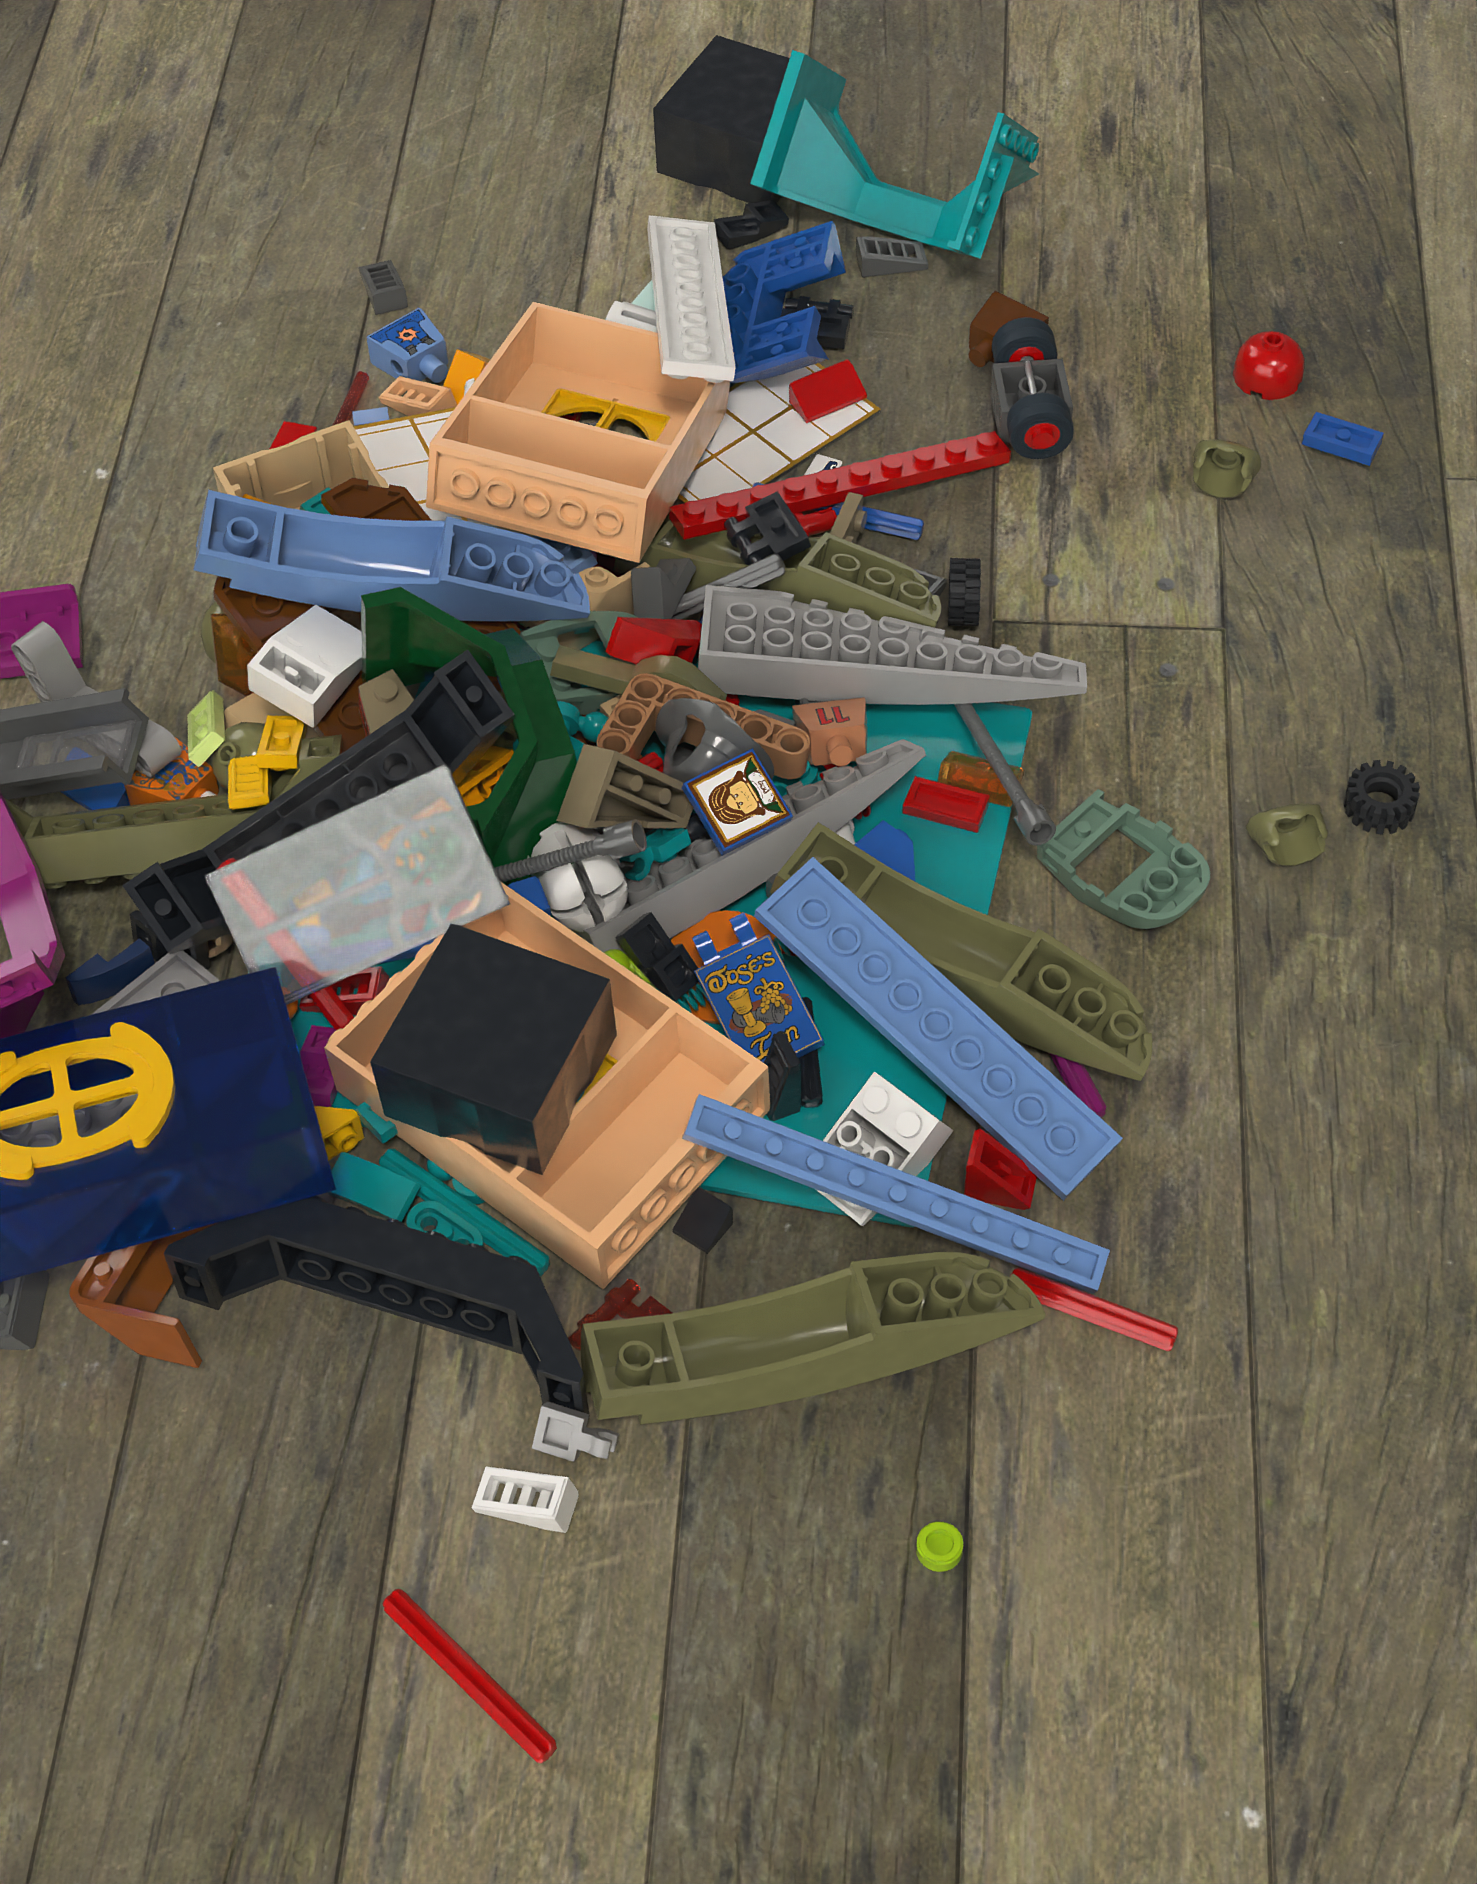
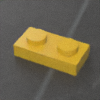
M267 715L257 751L258 768H270L274 771L298 769L302 739L306 737L307 724L294 716Z

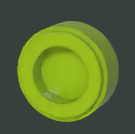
M933 1522L921 1529L917 1537L916 1553L919 1561L932 1571L944 1572L951 1570L962 1558L963 1538L961 1533L953 1525L946 1522Z

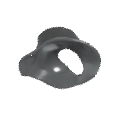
M680 698L668 700L660 709L656 719L655 730L660 742L666 747L663 767L664 774L684 783L753 748L771 780H773L774 766L769 755L717 704L700 699ZM687 715H694L702 720L706 729L701 743L695 751L687 747L678 746L687 729Z

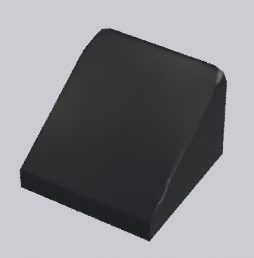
M698 1187L673 1227V1233L708 1254L733 1225V1209L722 1200Z

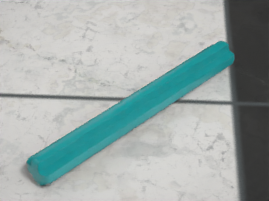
M390 1148L380 1157L379 1164L381 1167L419 1184L421 1187L416 1194L424 1201L441 1203L475 1226L481 1232L483 1242L502 1256H518L525 1259L531 1265L536 1266L540 1277L548 1270L550 1266L548 1255L461 1196L398 1150Z

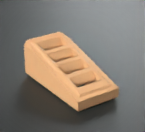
M399 376L379 396L382 404L407 416L457 406L451 388Z

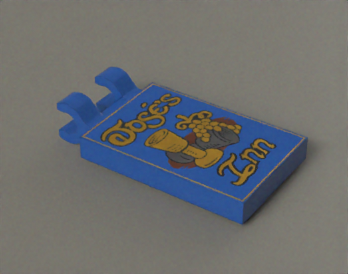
M744 912L729 919L739 942L718 953L707 931L692 937L695 948L705 965L694 970L695 975L729 1040L763 1063L774 1034L780 1032L786 1034L798 1058L825 1045L770 935L768 934L757 939Z

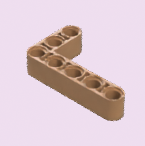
M648 673L639 674L629 682L596 741V747L615 750L637 761L653 731H656V719L662 706L671 699L692 698L717 704L727 715L735 720L766 751L772 760L774 775L785 779L801 777L806 772L810 748L809 735L798 727ZM687 715V729L681 741L698 746L706 730L704 723L694 715Z

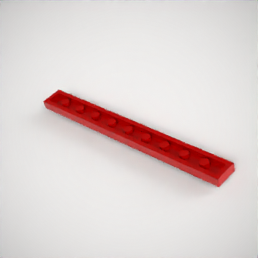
M995 431L981 433L976 436L950 440L946 443L920 447L916 450L886 455L881 458L856 462L830 470H821L817 473L792 477L765 485H757L752 488L723 493L701 500L688 501L683 504L670 506L669 519L684 540L726 530L724 523L730 517H735L738 522L747 519L746 506L777 491L791 512L795 514L844 502L849 492L867 497L1010 462L1011 450Z

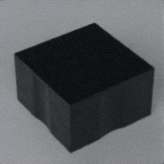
M716 35L653 108L657 173L696 186L712 188L747 203L774 200L778 203L782 196L760 189L750 183L790 58Z
M451 923L370 1061L384 1115L440 1137L454 1138L467 1142L487 1155L543 1175L569 1126L571 1114L577 1100L592 1083L617 1036L610 979Z

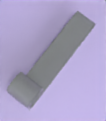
M42 621L11 645L15 657L40 702L99 693L86 686L61 638L46 622ZM148 720L135 765V770L150 778L182 753V749L175 737L167 729L151 720ZM128 729L78 738L119 760Z

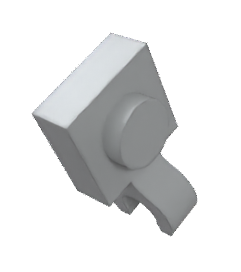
M547 1401L541 1406L532 1449L573 1462L579 1458L581 1451L607 1459L609 1452H614L616 1449L619 1434L602 1428H587L589 1414Z

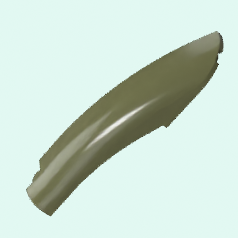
M669 513L640 563L611 556L615 558L613 571L620 574L627 573L643 562L649 564L650 567H656L660 559L690 558L696 566V570L684 594L748 565H745L741 560L739 548L733 547L728 540L727 530L684 540L669 519ZM827 532L821 538H809L810 548L784 560L786 570L784 575L753 588L794 594V601L810 604L812 599L828 602L827 609L847 613L849 608L862 610L871 619L878 621L883 616H888L935 628L941 613L939 596L931 594L928 590L929 582L918 572L899 561ZM758 533L752 536L750 540L754 543L762 538Z
M819 822L776 875L770 890L771 894L814 857L1013 1039L1106 1072L1139 1081L1144 1077L1151 1061L1153 1041L1152 1033L1147 1032L1143 1020L1144 1010L1138 1000L1114 976L1038 928L1036 932L1021 928L938 894L886 866Z
M933 1252L853 1261L848 1268L805 1283L717 1306L672 1314L586 1323L582 1325L581 1364L586 1393L591 1392L597 1419L638 1415L639 1423L642 1425L748 1410L866 1383L985 1344L1044 1320L1046 1313L1036 1295L1015 1274L1008 1277L990 1267V1260L960 1252Z

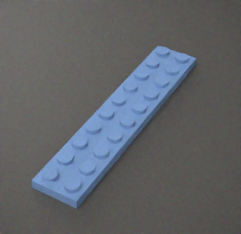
M814 857L755 910L754 917L995 1139L1019 1157L1029 1170L1063 1201L1122 1141L1123 1138Z

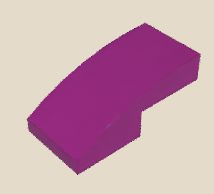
M311 1026L300 1050L301 1065L289 1089L290 1103L332 1107L338 1091L336 1090L324 1047L327 1045L331 1035L336 1031L334 1028Z

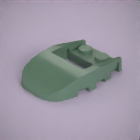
M590 611L588 618L550 620L522 631L520 636L542 658L556 700L570 703L580 711V715H586L596 712L597 709H600V704L620 694L591 686L582 688L580 683L550 676L552 663L560 646L557 640L558 636L571 631L574 634L589 632L591 628H595L605 648H607L617 617L638 618L637 616L619 611ZM610 656L611 659L636 665L634 663Z
M1099 789L1056 826V832L1048 842L1037 845V858L1077 900L1101 914L1133 928L1150 929L1175 921L1201 899L1210 880V868L1203 855L1189 842L1182 844L1172 835L1173 828L1161 820L1155 824L1140 816L1139 809L1127 803L1117 808L1103 801L1105 792ZM1118 829L1152 855L1105 897L1102 890L1093 884H1086L1076 875L1075 867Z

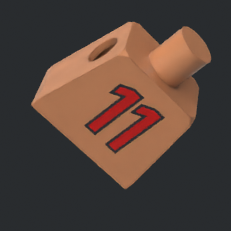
M865 697L792 706L793 721H796V727L804 730L810 738L808 761L811 765L834 764L841 767L867 754L868 732Z

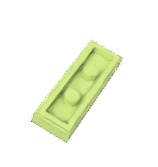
M214 690L210 691L187 715L188 759L198 767L225 741L223 698Z

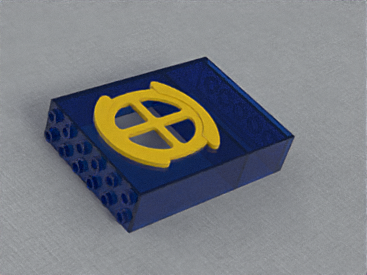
M276 967L0 1038V1130L58 1115L62 1134L61 1142L51 1147H25L0 1139V1282L336 1190ZM138 1094L132 1107L112 1125L88 1137L79 1136L75 1110Z

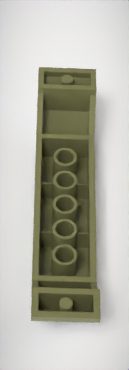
M342 734L302 739L298 769L284 771L272 786L270 802L342 754ZM228 794L33 817L4 798L37 864L46 889L63 887L67 885V881L83 880L86 884H95L107 880L109 876L123 875L125 879H133L156 862L161 864L203 849L266 806L261 805L232 810V808L229 809Z

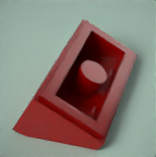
M848 359L789 384V403L806 423L867 398V393L858 374Z

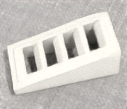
M486 1466L472 1509L477 1513L545 1530L566 1533L579 1494L569 1477ZM499 1484H506L500 1502L494 1501ZM518 1487L522 1488L518 1503L513 1504ZM539 1492L540 1496L537 1505L532 1507L535 1494Z

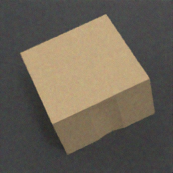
M350 420L302 436L284 446L262 450L213 467L218 492L238 497L248 494L277 506L300 510L301 504L328 487L332 489L351 478L368 480V485L389 488L386 480L373 467L369 458V452Z

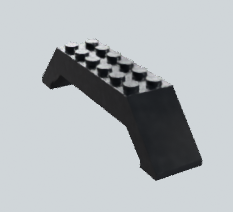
M466 650L435 671L433 679L405 711L201 850L161 864L156 862L122 885L169 954L234 932L208 877V874L216 871L218 866L227 859L234 858L238 861L447 764L456 785L458 786L515 719V714L469 650ZM418 787L397 797L392 804V809L394 813L400 816L412 818L442 796L427 788ZM385 803L351 818L355 831L374 842H377L381 836L402 824L393 822L387 817L384 809ZM336 825L243 868V870L273 910L277 911L360 854L364 849L349 842L341 826ZM222 878L219 879L241 928L244 929L256 925Z
M293 1192L285 1193L169 1244L164 1252L178 1296L181 1299L219 1310L226 1300L278 1280H284L522 1354L539 1385L542 1405L548 1401L589 1414L584 1373L536 1266L531 1265L521 1257H504L491 1253L478 1244H461L449 1240L441 1233L435 1231H427L425 1233L409 1228L396 1219L382 1220L369 1216L356 1207L348 1206L343 1208L327 1203L321 1197L313 1194L303 1196Z

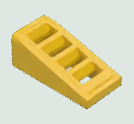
M257 755L232 758L229 761V809L255 807L270 803L273 783L270 768H258Z

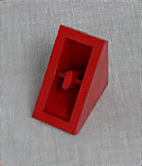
M981 1128L975 1130L966 1166L964 1195L988 1204L1020 1210L1030 1209L1037 1176L1029 1170L1019 1157Z

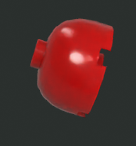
M1275 331L1260 332L1252 335L1239 348L1234 365V380L1236 385L1249 395H1251L1252 390L1256 393H1261V399H1283L1298 390V385L1302 382L1304 375L1305 358L1299 344L1292 337Z

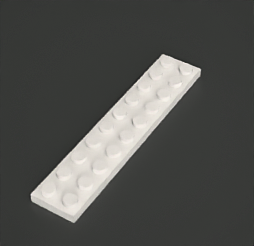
M649 215L647 231L661 374H668V376L675 379H686L688 377L704 378L706 381L720 383L724 380L734 381L736 367L715 223Z

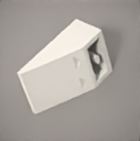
M318 605L313 606L271 636L247 665L249 690L315 728L362 669V631Z
M874 1072L823 1141L917 1176L931 1162L954 1130L889 1081ZM817 1190L861 1226H864L877 1214L875 1211Z

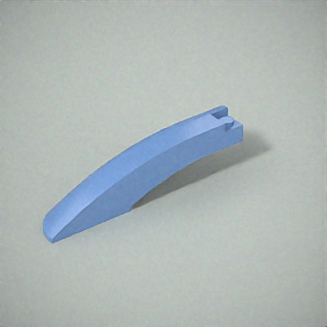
M208 490L196 542L197 551L194 571L230 578V588L300 603L361 612V595L402 587L460 621L563 620L588 618L590 614L589 596L579 573L574 574L563 562L564 556L560 552L531 536L452 517H446L445 521L356 518L286 508Z

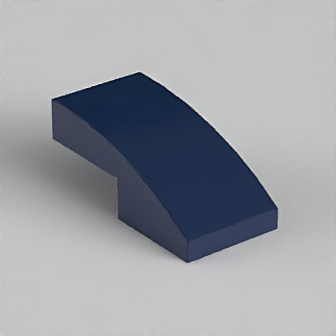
M139 938L109 962L97 953L65 978L73 1001L80 1006L116 995L154 965L155 962L150 947Z

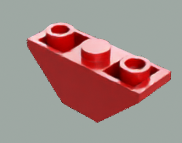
M617 617L605 652L610 656L634 664L657 655L677 656L692 663L701 640V623L697 620Z

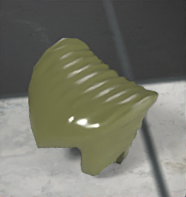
M1220 439L1202 440L1196 445L1194 450V483L1202 492L1215 498H1234L1242 495L1261 469L1259 453L1240 443Z
M1289 804L1269 809L1251 817L1246 825L1249 836L1257 842L1268 859L1279 866H1297L1312 861L1325 852V838H1327L1328 830L1326 829L1319 804Z

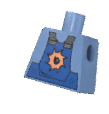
M421 308L413 310L366 337L370 362L396 379L402 376L422 381L428 377L434 383H439L448 374V357L444 337Z

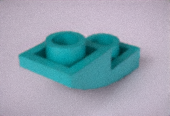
M341 1152L322 1189L333 1197L361 1206L370 1214L402 1222L421 1186L377 1164Z

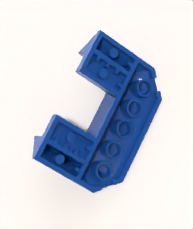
M833 220L744 250L733 259L736 265L724 276L722 275L736 367L734 381H730V384L769 379L829 360L817 340L821 315L815 306L782 317L780 316L786 292L846 273L838 234Z

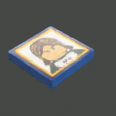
M753 748L684 782L682 785V790L721 856L782 826L793 818L791 811Z

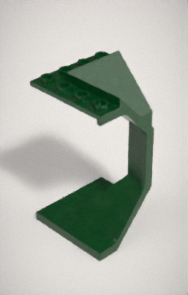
M402 587L361 595L363 684L392 669L404 686L430 681L435 676V671L466 650H469L487 676L497 677L504 700L515 714V719L512 723L519 744L490 796L479 804L467 806V810L494 869L506 864L509 865V863L523 861V859H527L528 855L531 858L533 848L541 839L539 834L551 825L558 823L557 818L577 764L575 751L542 658L514 628L483 634ZM455 810L432 814V816H444L454 819L465 827ZM434 827V834L439 835ZM443 828L444 837L447 838L448 829ZM439 839L434 846L435 853L438 852L443 839ZM464 846L457 848L456 853L464 856ZM476 849L474 862L467 876L481 872ZM454 858L451 862L458 869L460 864ZM433 864V870H436L438 866ZM446 868V878H449L451 874L448 868ZM530 874L522 876L520 878L508 880L502 883L508 886L511 883L527 879L532 876ZM482 888L444 899L442 905L454 906L462 900L474 898Z

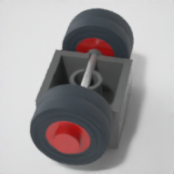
M1030 317L1014 319L1000 327L992 341L995 363L992 364L991 401L997 432L1001 440L1005 444L1011 443L1013 449L1021 456L1030 459H1045L1055 456L1066 449L1071 443L1074 434L1072 421L1073 404L1063 358L1057 359L1058 352L1054 334L1045 322Z

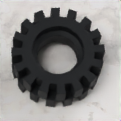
M950 558L948 626H979L980 558Z
M1373 760L1372 767L1366 762L1361 764L1360 770L1356 768L1352 772L1347 785L1344 807H1346L1345 813L1347 817L1353 816L1352 823L1355 826L1362 822L1364 823V831L1370 832L1371 827L1377 828L1376 834L1383 835L1385 828H1388L1389 833L1393 834L1397 832L1398 826L1403 830L1407 827L1408 821L1412 822L1420 795L1419 782L1414 783L1415 776L1412 772L1405 775L1406 767L1400 765L1398 769H1394V762L1387 761L1386 766H1381L1380 760ZM1382 792L1392 796L1396 801L1388 803L1379 802L1372 799L1368 794Z

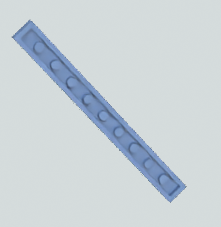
M701 1094L695 1100L682 1139L1088 1293L1094 1294L1099 1289L1110 1252L1109 1249Z

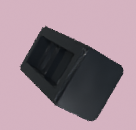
M780 1032L774 1034L764 1064L768 1066L770 1111L766 1115L771 1121L798 1113L801 1108V1063L786 1034Z

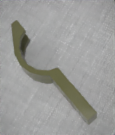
M560 645L553 660L550 676L621 695L635 676L648 673L726 701L727 694L694 664L677 656L657 655L643 659L636 665Z

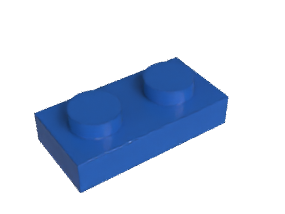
M1316 412L1303 435L1302 445L1370 466L1382 444L1384 433Z

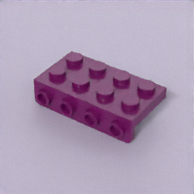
M72 584L0 592V679L25 676L11 649V645L42 621L49 624L59 635L76 668H83L81 606L76 589Z

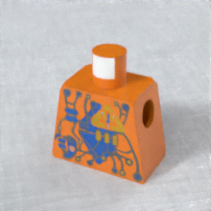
M176 737L175 739L182 749V753L151 778L136 771L132 776L130 785H124L130 805L218 795L219 788L212 767L207 762L198 767L188 759V747Z

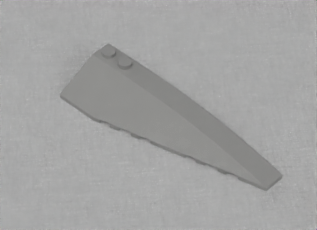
M706 585L698 669L726 694L796 700L804 698L809 701H831L865 697L866 704L932 705L1016 701L1085 694L1087 692L1086 663L1036 652L1033 657L1023 655L1017 650V647L1001 644L1000 649L979 645L980 638L964 635L962 640L945 637V630L888 616H883L878 621L871 619L868 615L864 614V611L849 608L847 613L827 609L828 602L812 599L810 604L794 601V594L782 591Z
M902 739L856 758L857 766H836L822 772L824 779L816 783L803 786V783L799 781L785 787L787 794L782 796L793 815L792 820L721 856L710 835L707 834L677 852V857L670 861L658 863L654 860L648 875L640 881L627 879L625 873L633 869L635 862L623 861L620 863L619 859H615L628 887V896L624 908L614 918L606 922L602 921L599 911L595 908L587 892H584V902L592 915L595 927L585 929L583 932H573L603 953L609 949H618L627 955L615 937L643 914L652 912L669 939L700 922L710 912L719 911L766 882L773 874L778 873L818 822L833 832L839 830L926 756L924 748Z

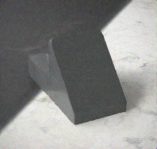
M690 558L660 559L656 567L633 568L631 570L635 616L638 618H672L696 570V566Z

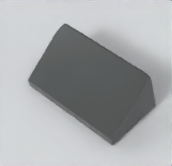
M29 1259L0 1268V1349L28 1350L35 1347L49 1282V1273Z

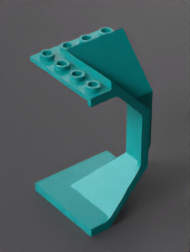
M792 50L750 184L857 223L936 248L981 259L1002 194L1039 175L1038 172L1029 167L1030 162L1033 163L1037 158L1039 152V143L1037 141L1039 137L1007 115L998 112L976 180L948 202L881 182L876 177L839 113V102L847 79L808 55Z

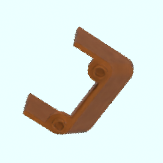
M165 1166L154 1167L142 1173L70 1286L69 1294L78 1311L137 1354L199 1368L202 1360L180 1319L155 1313L173 1283L164 1252L167 1246L175 1241L265 1203L266 1200L259 1186Z

